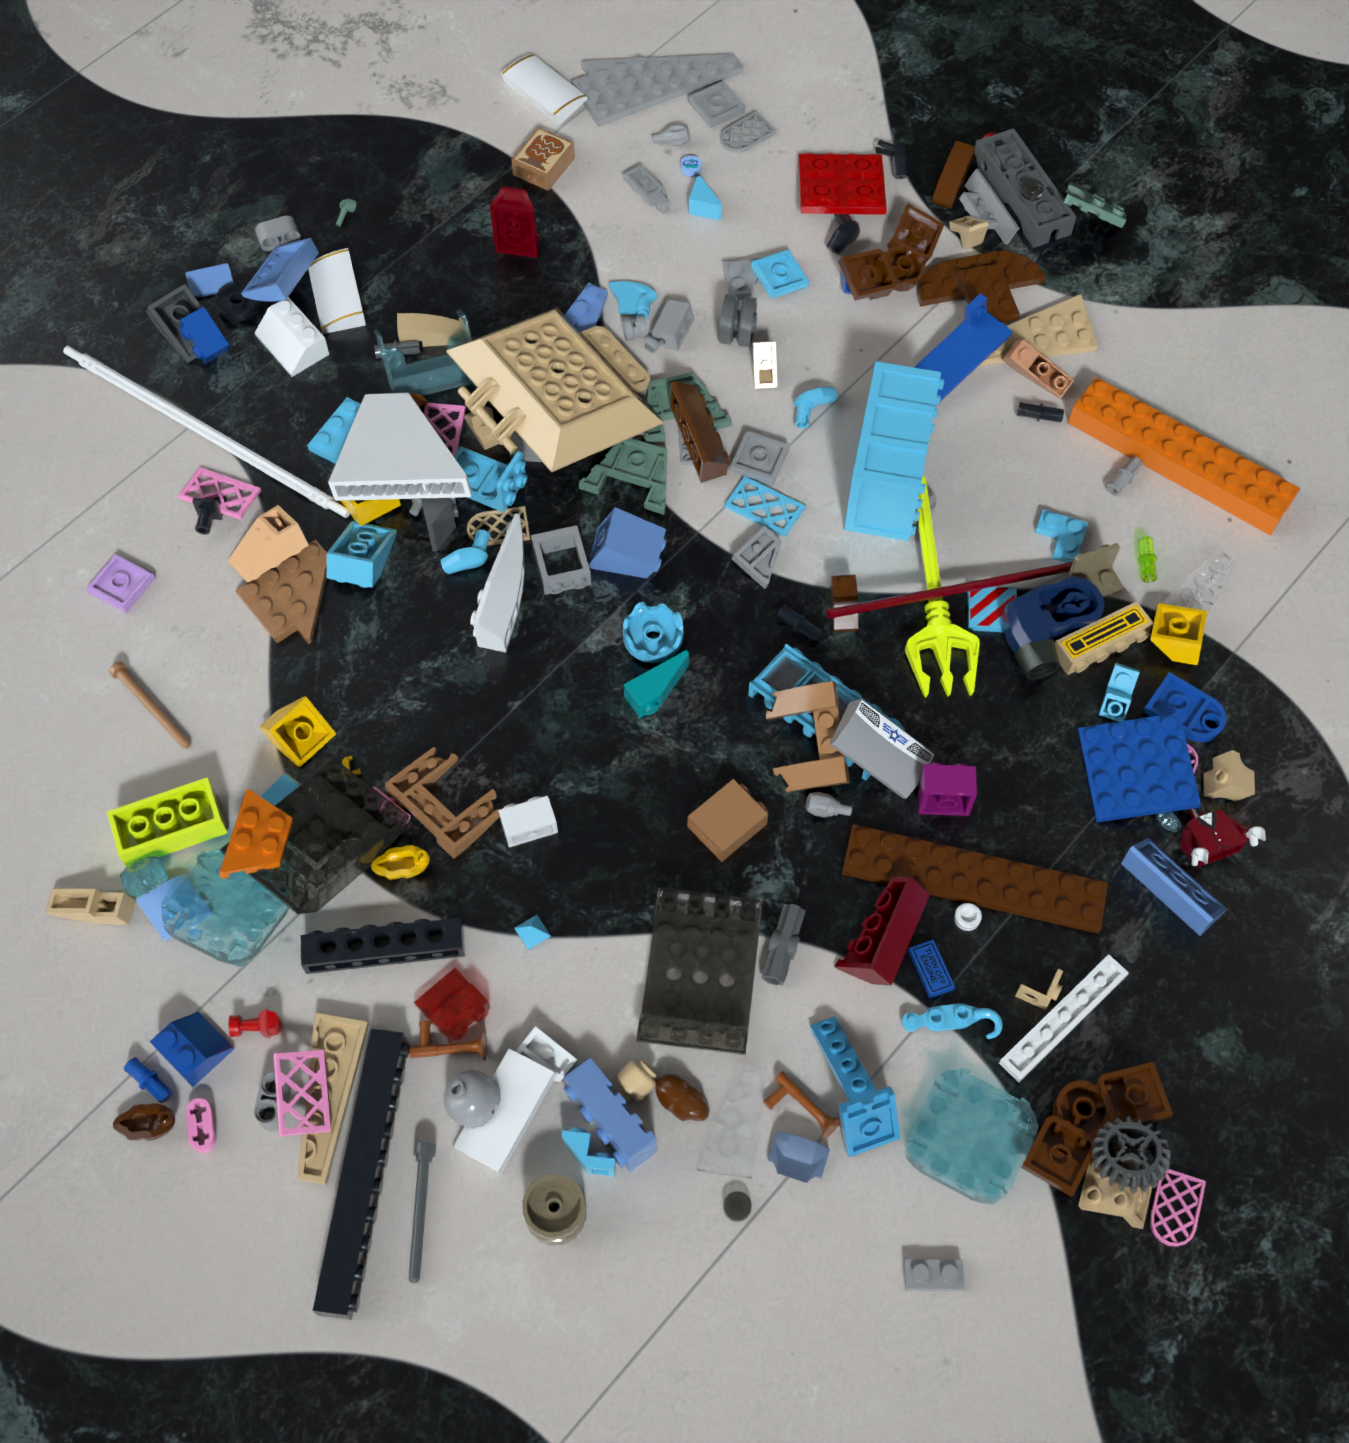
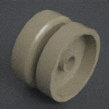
M546 1174L536 1179L527 1188L522 1200L523 1216L530 1233L538 1241L548 1245H563L575 1239L582 1231L587 1219L585 1197L580 1186L573 1179L562 1174ZM558 1206L559 1210L552 1212V1207Z

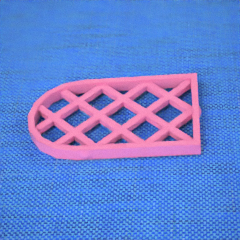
M1169 1169L1166 1171L1165 1177L1168 1183L1161 1186L1162 1181L1159 1180L1150 1211V1227L1160 1242L1167 1246L1178 1247L1188 1243L1195 1234L1206 1181ZM1168 1173L1178 1176V1178L1172 1181ZM1180 1180L1187 1187V1190L1181 1193L1178 1192L1174 1185ZM1187 1180L1196 1182L1198 1184L1191 1187ZM1171 1186L1176 1196L1167 1199L1162 1190ZM1201 1187L1199 1197L1197 1198L1193 1190ZM1190 1192L1195 1202L1187 1206L1182 1196ZM1160 1194L1164 1202L1157 1205L1158 1197ZM1176 1199L1183 1206V1209L1177 1212L1174 1211L1170 1202ZM1167 1205L1172 1215L1163 1218L1158 1209ZM1197 1205L1195 1217H1193L1189 1209ZM1186 1211L1191 1221L1183 1225L1178 1215ZM1156 1213L1160 1221L1154 1224V1215ZM1174 1218L1179 1228L1171 1232L1166 1221ZM1163 1224L1168 1233L1162 1237L1155 1228ZM1193 1225L1189 1235L1185 1228ZM1182 1230L1186 1240L1178 1243L1174 1234ZM1170 1237L1173 1242H1169L1165 1239Z

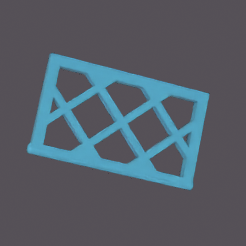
M746 476L743 477L724 506L763 527L766 526L769 530L783 537L787 536L803 510L806 509V505ZM748 483L757 487L758 490L745 492L744 486ZM769 493L779 500L766 503L764 494ZM760 495L762 504L749 506L747 497ZM743 498L745 507L740 508L732 503L737 499ZM785 504H791L798 509L796 512L787 513ZM781 505L783 515L771 517L768 508ZM764 509L767 518L762 519L752 514L751 511ZM786 520L787 525L782 529L774 525L773 522Z

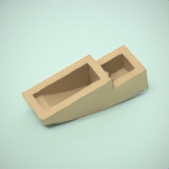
M397 313V331L400 342L418 340L422 341L423 347L467 343L466 323L436 315Z
M96 888L52 889L45 914L83 922L129 925L135 900L124 892L102 893Z

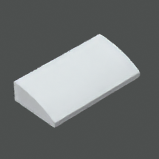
M508 1049L492 1077L500 1088L501 1099L499 1105L495 1104V1108L492 1111L494 1116L483 1126L474 1129L465 1126L453 1148L502 1175L556 1078L555 1072Z

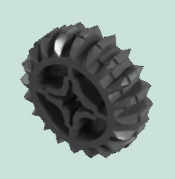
M1130 1116L1126 1118L1125 1122H1122L1117 1117L1114 1120V1125L1107 1121L1104 1129L1100 1128L1097 1131V1138L1093 1139L1092 1146L1094 1149H1092L1091 1157L1095 1159V1169H1100L1101 1179L1109 1177L1108 1183L1110 1186L1115 1183L1120 1184L1119 1189L1121 1192L1125 1187H1130L1131 1192L1134 1194L1137 1191V1187H1140L1145 1193L1149 1185L1153 1188L1158 1186L1159 1180L1163 1181L1165 1179L1166 1171L1170 1168L1171 1152L1167 1149V1140L1161 1139V1130L1152 1131V1123L1147 1126L1142 1125L1141 1118L1135 1123L1132 1122ZM1111 1144L1116 1147L1117 1155L1114 1159L1111 1158L1108 1147ZM1148 1150L1154 1159V1163L1151 1166L1146 1162L1145 1154Z

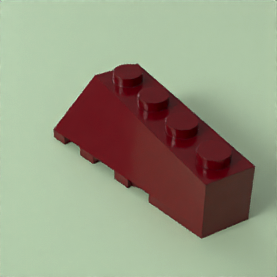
M892 877L874 905L877 908L876 911L865 918L861 924L864 929L857 940L852 939L846 947L849 952L843 960L838 959L834 967L870 984L892 986L930 894L912 877Z

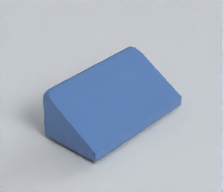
M228 263L185 273L189 290L195 298L217 294L220 288L233 282Z

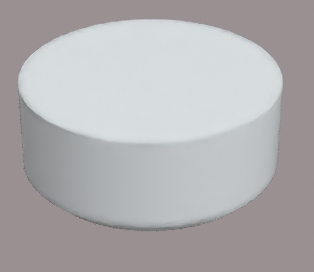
M971 903L961 904L954 915L956 925L965 931L976 929L982 918L980 909Z

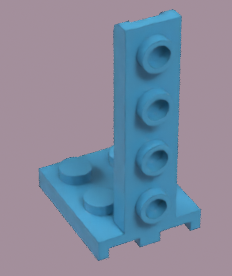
M835 1016L810 1025L813 1037L848 1099V1102L838 1105L844 1148L848 1157L900 1139L895 1093L891 1086L877 1091Z

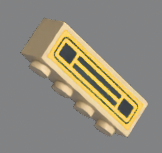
M1136 601L1056 640L1055 646L1060 666L1067 675L1075 671L1080 673L1089 664L1096 661L1100 663L1107 659L1110 654L1116 651L1120 653L1127 649L1130 644L1146 640L1154 623Z

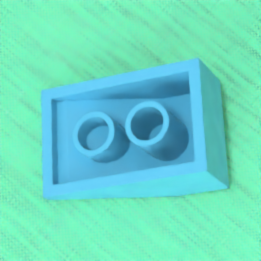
M351 521L327 552V578L341 583L357 584L361 587H373L381 576L397 530L371 524H364L360 527L356 521Z

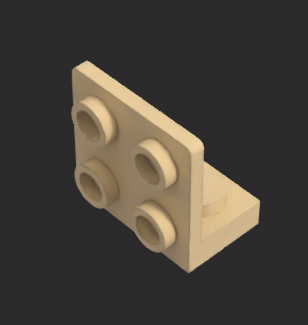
M1091 1159L1087 1168L1079 1207L1082 1210L1123 1217L1131 1227L1143 1229L1152 1186L1149 1185L1145 1193L1140 1187H1137V1191L1134 1194L1131 1192L1130 1187H1125L1121 1192L1119 1189L1120 1184L1115 1183L1110 1186L1108 1183L1109 1177L1101 1179L1100 1169H1095V1159Z

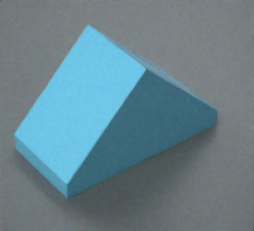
M701 176L696 177L689 197V214L715 220L721 219L722 203Z

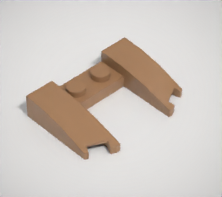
M829 681L774 692L773 696L777 698L772 712L767 711L766 719L813 712L820 758L817 761L773 768L774 774L776 776L781 774L789 785L785 790L793 792L850 783L846 756L830 745L841 721L836 683Z
M433 747L385 783V794L389 798H394L399 807L410 811L437 837V843L455 859L499 818L498 810L501 809L494 810L492 800L496 799V793L492 789L455 817L427 789L458 761V756L451 753L447 760L436 757V748Z

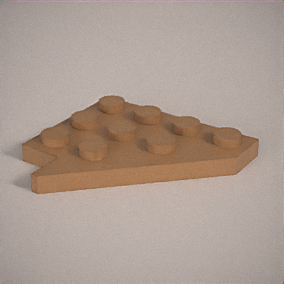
M316 539L310 542L309 546L302 549L300 553L289 557L279 566L263 573L258 579L252 580L235 590L238 597L276 643H279L295 631H298L308 644L312 642L327 577V552Z

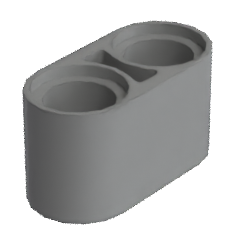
M291 216L271 219L259 223L255 228L258 241L264 251H273L276 246L300 240V233L295 220Z
M270 1072L262 1078L254 1109L256 1120L268 1131H274L279 1128L276 1092H269L271 1086L276 1084L275 1072ZM285 1083L282 1087L283 1101L288 1104L290 1087ZM275 1110V1115L272 1119L263 1120L264 1114L267 1111Z

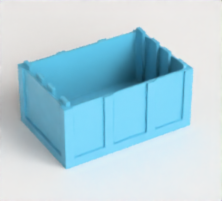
M875 361L852 476L844 530L909 541L910 535L915 536L917 526H912L913 521H918L920 512L916 511V509H921L923 500L918 499L919 494H924L926 484H921L929 437L930 433L933 434L935 424H932V420L937 417L938 409L935 408V405L939 406L941 399L937 392L938 389L942 390L944 385V379H940L941 372Z

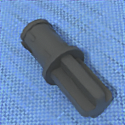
M394 340L393 343L374 344L376 359L392 356L399 358V355L420 352L418 340L403 342Z

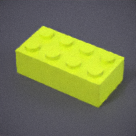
M208 777L107 811L118 855L127 868L228 833L215 790Z

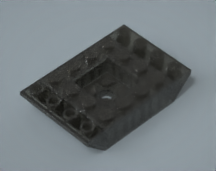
M334 758L275 805V807L293 818V825L280 867L268 870L260 869L257 872L248 873V875L296 914L317 912L368 869L377 857L391 849L408 822L409 816ZM229 842L220 849L224 855ZM312 844L323 846L321 850H312L309 847Z

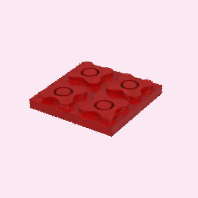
M852 153L799 154L800 214L886 215L887 205L882 155H858Z

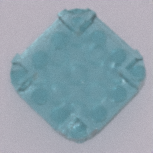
M224 846V850H214L209 853L203 851L197 856V864L170 898L165 896L161 904L162 921L165 931L174 939L220 962L241 967L261 950L288 913L292 904L291 887L286 880V876L280 871L274 874L265 869L248 874L245 871L230 873L229 878H220V869L227 847Z
M964 1068L949 1070L940 1074L934 1081L908 1134L905 1145L906 1159L919 1172L973 1201L992 1205L1002 1199L1012 1187L1032 1141L1037 1134L1039 1124H1037L1036 1115L1031 1109L1030 1103L1023 1097L1019 1100L971 1075V1070Z

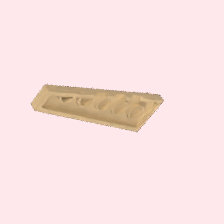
M315 1013L312 1051L324 1050L331 1131L303 1134L297 1176L299 1181L327 1186L369 1028L367 1021ZM318 1057L311 1058L309 1069L315 1074L319 1070ZM315 1081L308 1088L307 1093L317 1102L322 1098L321 1085ZM309 1101L306 1103L305 1116L314 1107ZM317 1109L308 1121L314 1126L324 1125L323 1113Z

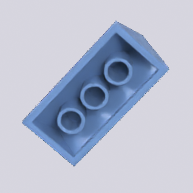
M1149 838L1133 845L1121 863L1199 936L1227 910L1226 907Z

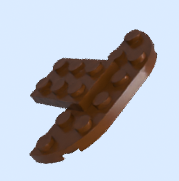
M1007 250L987 252L946 260L934 265L925 273L921 280L918 301L920 307L965 298L968 305L981 293L987 298V312L1002 323L1017 320L1020 315L1010 289L1044 283L1046 277L1037 264L1023 255Z

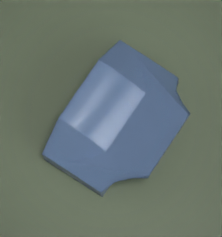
M776 1132L768 1161L774 1163L777 1174L807 1183L814 1177L822 1178L830 1149L818 1142L791 1133Z

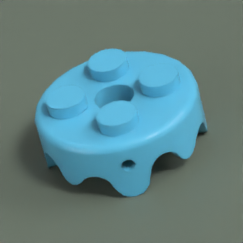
M645 602L638 603L632 613L624 619L623 642L626 649L632 656L643 662L658 663L673 657L679 651L683 642V622L680 613L673 612L662 603L654 607L647 606ZM655 631L660 636L656 639H650L647 637V634Z

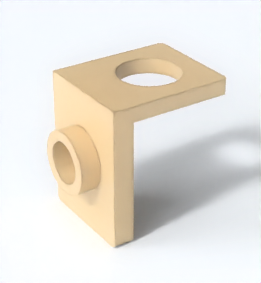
M1057 970L1046 995L1021 984L1015 996L1045 1010L1051 999L1056 1001L1062 986L1058 982L1063 971Z

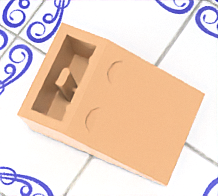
M277 505L256 519L228 559V563L248 583L258 579L271 568L279 566L289 557L300 553L302 549L309 545L298 523Z

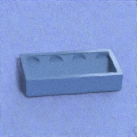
M308 238L276 246L242 291L243 297L258 301L286 300L319 253L312 239Z

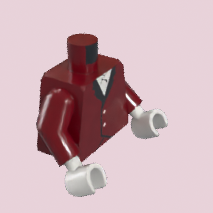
M1201 803L1200 808L1188 809L1192 820L1187 823L1182 832L1180 849L1192 860L1191 864L1198 868L1239 853L1247 843L1246 840L1250 841L1251 846H1257L1258 839L1266 840L1265 830L1258 826L1252 828L1245 826L1226 815L1222 810H1216L1207 814Z

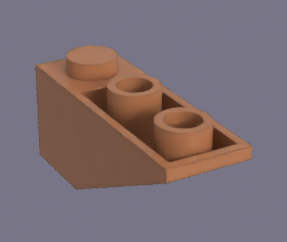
M1024 339L1014 341L1001 359L1016 372L1059 399L1063 397L1074 382L1071 377Z

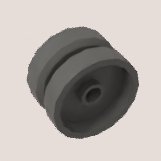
M725 295L721 314L719 343L731 345L734 341L735 333L738 331V345L751 347L757 323V298L745 297L742 301L741 310H739L738 296Z

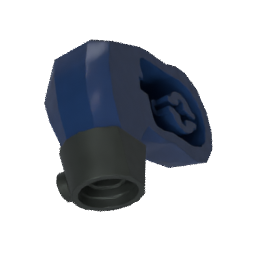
M1076 576L1069 577L1058 583L1037 587L1007 603L1002 614L1003 630L1016 660L1028 679L1034 680L1046 677L1060 667L1059 657L1053 640L1062 637L1067 632L1081 629L1102 616L1105 607L1103 596L1099 589L1087 579Z

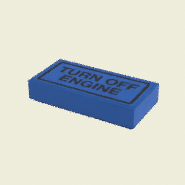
M934 940L909 948L908 953L929 999L955 989V985Z

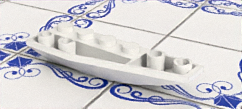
M515 514L512 522H509L507 525L505 539L501 544L485 588L479 592L477 611L474 610L471 616V625L474 626L473 636L476 637L478 647L501 652L507 651L519 613L524 585L525 559L520 514Z

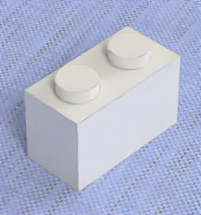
M536 796L529 799L528 802L518 805L509 804L503 809L498 810L508 847L558 833L557 822L548 796Z

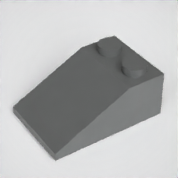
M183 284L147 307V315L187 363H190L197 357L192 351L194 346L190 340H185L179 331V328H181L180 319L202 307L188 287Z

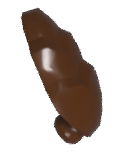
M665 1074L656 1080L655 1090L660 1104L681 1121H704L708 1118L710 1109L705 1100L704 1093L698 1087L692 1085L689 1079L676 1074Z
M158 1103L134 1105L127 1112L115 1118L113 1128L130 1141L142 1139L151 1141L163 1137L173 1129L175 1115L169 1108Z

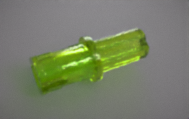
M1143 536L1139 539L1140 556L1138 557V562L1141 564V580L1149 583V575L1152 582L1157 580L1155 565L1157 556L1154 554L1153 538Z

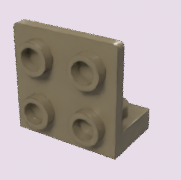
M1118 543L1106 544L1097 550L1079 553L1073 560L1067 578L1076 576L1087 579L1099 589L1103 597L1120 592L1123 585L1112 568L1120 546Z

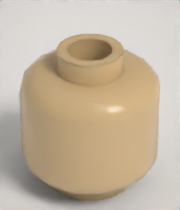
M632 1060L617 1074L616 1081L620 1086L616 1090L627 1101L630 1098L635 1101H641L656 1086L655 1077L657 1074L643 1060L640 1062Z

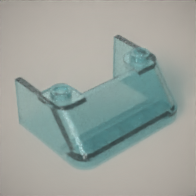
M461 309L457 310L462 332L454 334L449 338L447 342L448 350L472 341L466 314ZM374 330L391 393H409L424 396L473 383L449 354L406 364L403 354L398 350L385 351L379 330Z

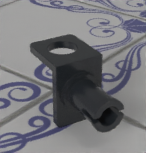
M223 496L224 502L226 503L227 498L226 496ZM219 497L213 499L193 498L192 503L198 515L195 526L197 533L209 534L212 520H222L223 514L217 504V501L221 504Z

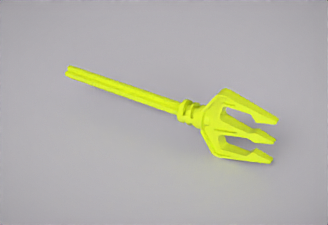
M922 476L921 484H926L924 494H919L918 499L923 500L921 509H916V511L920 512L918 528L927 590L941 587L927 482L926 477ZM943 597L929 599V603L925 605L927 626L909 638L905 646L906 655L922 694L925 698L929 694L930 677L922 672L919 651L931 648L934 651L942 673L940 682L946 695L950 696L953 675L950 672L951 647L966 650L969 672L964 676L963 681L968 694L972 695L975 688L979 639L976 635L955 624H951L949 619L950 613L947 611L949 604L943 601Z

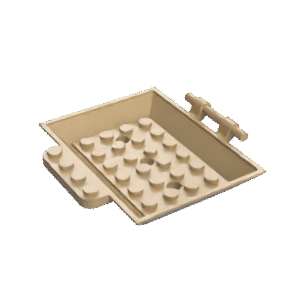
M558 308L446 350L449 356L477 386V389L472 394L464 386L458 390L469 410L474 415L479 416L492 431L491 435L500 445H504L511 454L518 450V447L510 439L512 433L516 431L551 472L663 424L662 420L638 396V393L645 391L649 387L650 375L606 328L594 326L579 332ZM487 401H490L504 417L498 424L484 409Z

